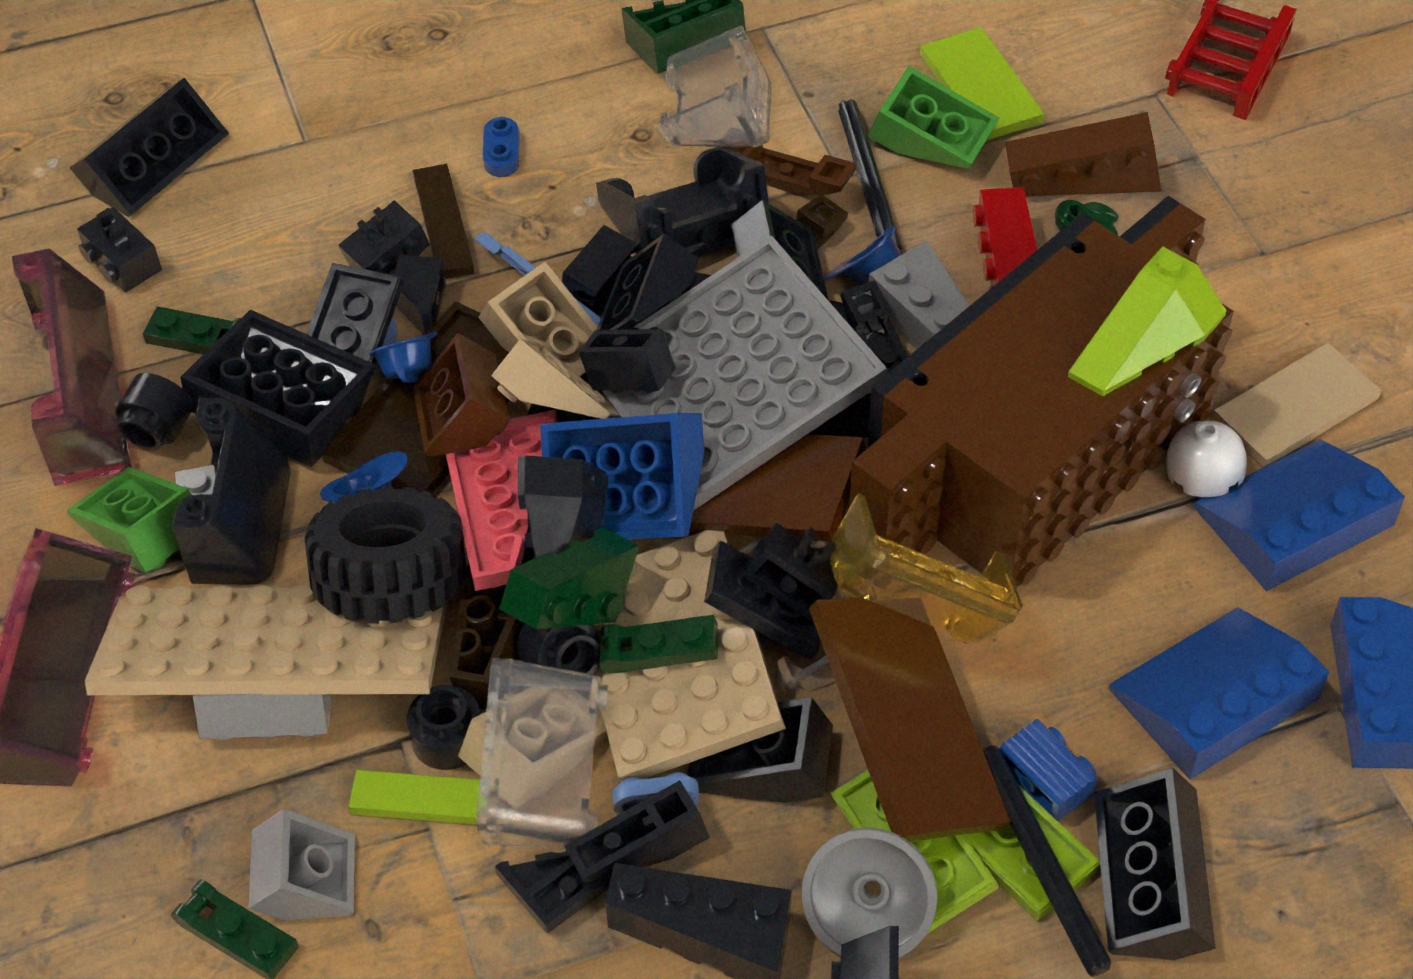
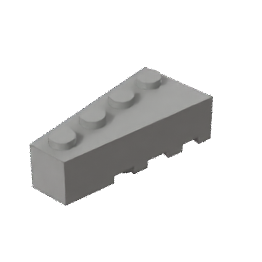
M927 240L869 274V282L876 281L891 310L889 320L893 328L916 350L970 306Z

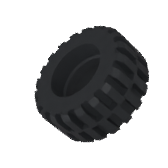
M393 486L382 487L381 490L371 491L370 488L359 490V493L355 495L346 494L339 497L336 503L329 502L323 506L320 513L317 512L305 531L304 540L309 582L313 596L329 612L337 616L342 614L347 620L356 622L358 619H362L367 623L379 624V621L389 620L390 623L402 622L403 618L408 617L416 619L424 616L426 611L432 610L434 612L441 608L445 600L450 601L456 595L464 582L466 565L461 518L446 500L441 497L437 499L433 493L425 490L421 493L417 492L415 488L404 487L403 489H394Z

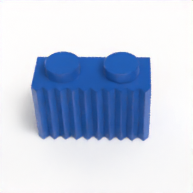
M1035 719L1026 728H1022L1019 733L1010 737L1007 742L1001 744L999 749L1018 785L1057 821H1060L1094 795L1098 779L1095 768L1084 756L1076 757L1066 747L1064 737L1056 728H1047L1039 719Z

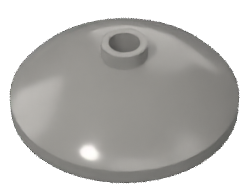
M856 828L832 837L812 857L802 882V904L811 929L825 946L840 956L841 944L887 926H899L900 958L913 950L924 939L932 925L937 910V885L927 860L908 840L883 829ZM869 881L877 882L881 887V892L879 894L870 893L866 888V883Z

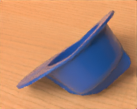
M892 226L875 239L865 250L828 272L824 276V280L843 272L860 285L869 282L870 273L902 255L891 237L896 227Z
M432 332L389 344L371 351L369 355L375 356L383 374L387 378H400L404 383H415L419 379V374L427 370L432 364L431 338L435 337L438 333Z
M390 452L378 456L348 475L327 484L322 488L320 496L324 501L336 503L339 497L346 494H358L359 490L370 488L373 491L381 490L382 487H390L391 480L404 470L409 459L402 452Z

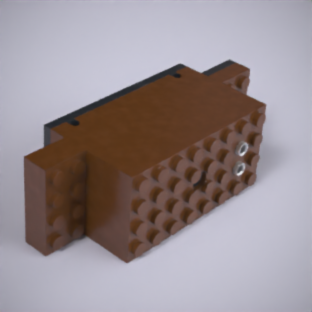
M1170 196L1164 198L1121 236H1117L1084 213H1081L871 387L868 449L852 461L847 560L883 587L893 577L898 578L902 576L914 558L920 553L926 554L929 552L936 541H939L1006 593L1010 594L1020 584L1023 586L1027 585L1035 577L1038 568L1045 561L1051 562L1055 560L1063 550L1064 544L1072 537H1080L1087 529L1090 520L1098 513L1100 515L1105 514L1113 505L1115 497L1123 490L1126 492L1130 491L1147 468L1154 469L1168 450L1171 439L1183 426L1192 422L1207 420L1213 411V405H1211L1212 397L1219 386V381L1217 380L1218 373L1226 359V356L1223 354L1225 344L1232 335L1230 324L1234 311L1224 304L1223 306L1227 311L1226 316L1204 341L1195 346L1189 344L1175 352L1172 359L1164 363L1160 360L1142 370L1141 376L1105 396L1097 394L1068 377L1071 367L1136 276L1162 247L1198 265L1196 260L1198 251L1204 243L1202 233L1206 219Z

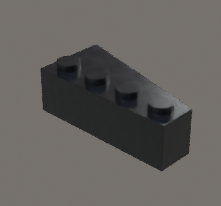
M614 863L605 902L608 928L660 949L665 946L682 953L684 959L697 964L704 962L724 970V975L734 979H780L791 919L792 890Z

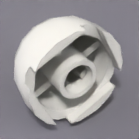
M1210 420L1196 421L1183 426L1171 439L1166 457L1168 478L1173 485L1174 480L1182 485L1183 492L1189 495L1204 498L1222 496L1229 493L1230 486L1235 485L1237 482L1239 486L1246 474L1247 457L1244 444L1239 435L1230 426Z

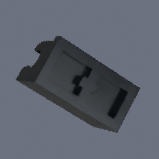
M603 225L563 271L562 283L580 303L586 307H593L596 300L592 297L597 298L600 295L603 287L619 270L621 265L632 257L630 256L637 251L638 243Z

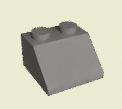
M282 809L252 829L248 909L284 921L344 917L353 914L355 834L286 809Z

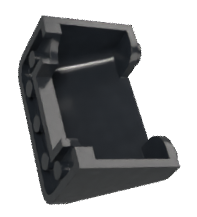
M719 146L700 153L696 158L693 168L695 182L649 196L643 195L635 198L632 186L627 181L621 178H611L596 183L598 200L602 209L620 234L638 243L635 254L662 234H666L698 257L733 246L735 240L732 224L760 201L764 200L769 203L764 164L727 147Z
M199 398L196 420L200 429L207 433L213 452L211 465H214L216 470L212 494L191 495L183 499L175 511L172 528L191 584H259L267 580L274 570L291 474L289 460L286 454L233 403L220 398Z

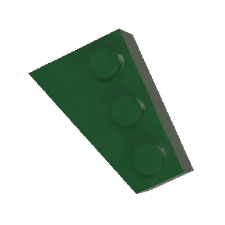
M661 0L653 2V8L633 12L632 6L621 8L626 43L658 74L663 71L672 70L678 65L693 59H699L705 54L722 47L731 46L733 43L747 38L744 7L740 0H685L682 3L666 6L664 1Z
M604 527L594 530L593 537L584 542L575 539L567 543V550L556 555L547 552L511 569L499 609L536 630L614 623L623 608V597L640 545Z

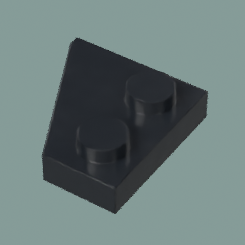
M567 851L537 854L534 861L510 866L508 861L495 865L496 875L547 934L607 891L611 880L610 876L584 883Z

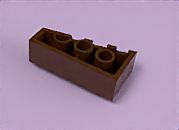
M1148 112L1005 142L1013 187H1024L1026 196L1162 191Z

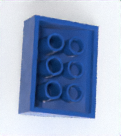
M669 413L540 424L542 457L583 459L606 472L608 490L606 493V511L601 527L626 539L689 536L704 457L702 413Z
M1320 439L1244 477L1243 482L1239 486L1237 482L1229 487V493L1216 497H1203L1195 501L1193 507L1259 584L1268 591L1394 526L1405 496L1378 468Z
M1340 597L1330 627L1352 768L1413 769V608L1382 597Z
M1237 607L1110 683L1108 689L1190 780L1320 699L1329 671L1300 641Z

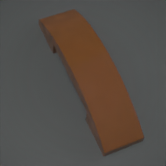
M730 129L718 145V147H727L764 164L766 184L770 187L792 193L826 195L841 192L857 169V163L829 155H824L820 162L817 163L763 148L762 137Z

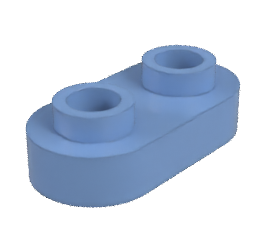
M680 772L671 773L659 778L642 779L631 777L624 779L612 791L614 812L619 815L679 780L695 806H697L700 802L698 782L694 778Z

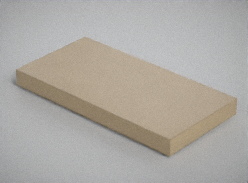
M1328 342L1214 410L1212 419L1230 426L1242 439L1245 451L1264 468L1378 400L1382 390Z

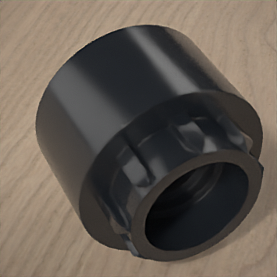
M139 373L134 377L116 407L118 429L128 441L136 446L147 450H157L160 446L172 444L176 441L194 410V402L184 389L171 380L152 373Z
M524 624L518 637L517 653L521 664L528 671L554 687L569 688L587 680L597 668L600 660V639L592 625L536 630Z
M440 685L432 687L430 694H419L412 701L407 712L408 731L413 751L417 758L425 765L440 770L456 769L466 765L458 757L471 720L480 715L479 705L468 691L457 686Z

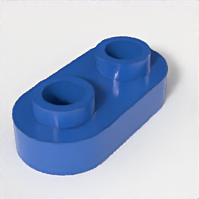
M497 117L488 121L484 126V168L492 176H509L519 167V129L517 123L510 118Z

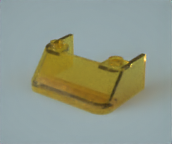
M857 493L833 536L832 542L836 546L829 558L834 578L838 583L839 590L850 598L862 597L949 632L953 638L962 643L981 642L1014 622L1023 607L1003 553L995 551L981 576L977 577L876 535L866 497Z

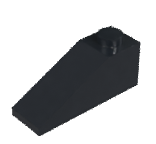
M679 780L567 843L564 847L584 883L610 877L614 863L646 867L668 861L709 839L710 836L700 812Z

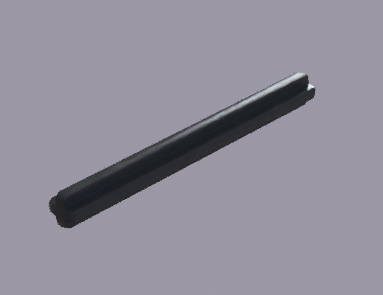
M853 99L848 101L842 100L839 103L840 109L838 112L853 161L857 163L856 171L878 238L892 226L896 227L857 102ZM895 229L891 237L901 252L902 244L897 229Z
M995 745L982 748L1009 815L1010 825L1087 974L1091 977L1104 974L1110 969L1111 959L1000 749Z

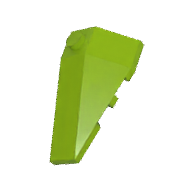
M1162 247L1136 276L1071 367L1068 377L1097 394L1105 396L1141 376L1142 370L1160 360L1164 363L1172 359L1175 352L1189 344L1195 346L1204 341L1226 316L1227 311L1197 264Z

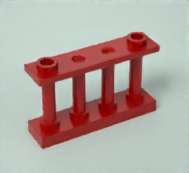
M1205 0L1200 13L1201 18L1177 60L1172 59L1168 65L1165 79L1170 80L1167 95L1174 97L1181 82L1185 81L1231 96V100L1236 102L1233 116L1246 120L1291 35L1297 9L1283 5L1277 18L1272 16L1268 19L1223 5V0ZM1218 17L1263 31L1267 37L1266 39L1261 37L1257 40L1215 27L1213 24ZM1207 38L1254 53L1255 60H1241L1201 46ZM1195 59L1242 74L1244 81L1238 80L1234 83L1190 69V66Z

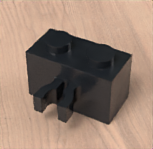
M395 200L384 209L379 207L374 209V217L366 223L363 220L357 223L359 229L338 244L349 266L389 274L391 269L396 268L399 255L419 256L423 250L430 246L421 224Z
M114 207L105 209L97 214L95 218L77 228L81 244L78 247L84 259L89 264L95 262L99 266L104 278L111 284L115 282L125 292H128L162 270L155 245Z
M651 327L650 329L632 328L631 330H595L578 351L592 391H610L613 393L621 391H643L645 393L660 391L676 369L663 329H658V327Z
M776 522L754 547L743 576L809 621H812L813 618L809 608L817 600H827L834 597L843 571L841 566L829 559L834 552L836 544L829 540L824 547L815 549L811 546V542L814 540L817 532L815 529L809 527L804 533L803 538L800 539Z

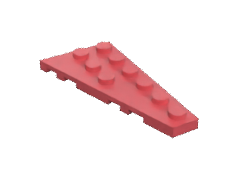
M556 409L509 419L505 430L500 435H495L486 447L446 454L458 513L463 526V536L475 591L497 588L507 584L511 569L522 563L526 548L524 534L530 532L527 509L520 510L518 457L524 455L542 457L540 424L558 423Z

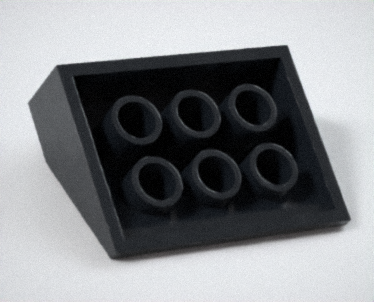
M249 310L180 378L182 389L189 394L194 402L192 413L196 414L199 398L226 399L233 403L270 438L286 456L312 467L322 457V451L343 429L376 371V364L253 310Z

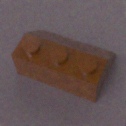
M459 333L455 335L413 386L424 453L430 457L486 447L495 435H500L505 430L510 419L505 396L497 389L500 383L491 376L498 368L495 353Z

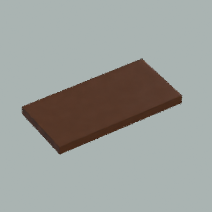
M805 435L695 509L689 532L700 533L705 530L722 531L728 535L764 537L777 522L800 539L803 538L807 529L812 527L817 531L813 541L828 542L831 540L833 542L850 496L852 461L867 449L863 437Z
M922 594L817 600L809 610L891 832L911 842L1002 830L1010 824L1009 815Z

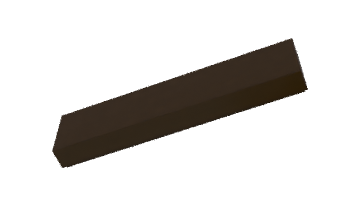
M447 163L412 170L432 255L435 258H443L446 279L474 274V265Z

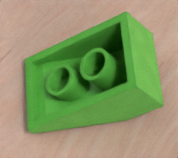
M908 65L879 110L867 136L897 154L970 169L1000 118Z
M128 466L69 508L67 512L75 522L122 562L147 573L161 567L166 562V558L179 549L172 528L175 511L178 504L192 494L186 487Z

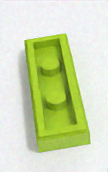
M356 770L348 809L350 815L478 825L485 789L484 780Z

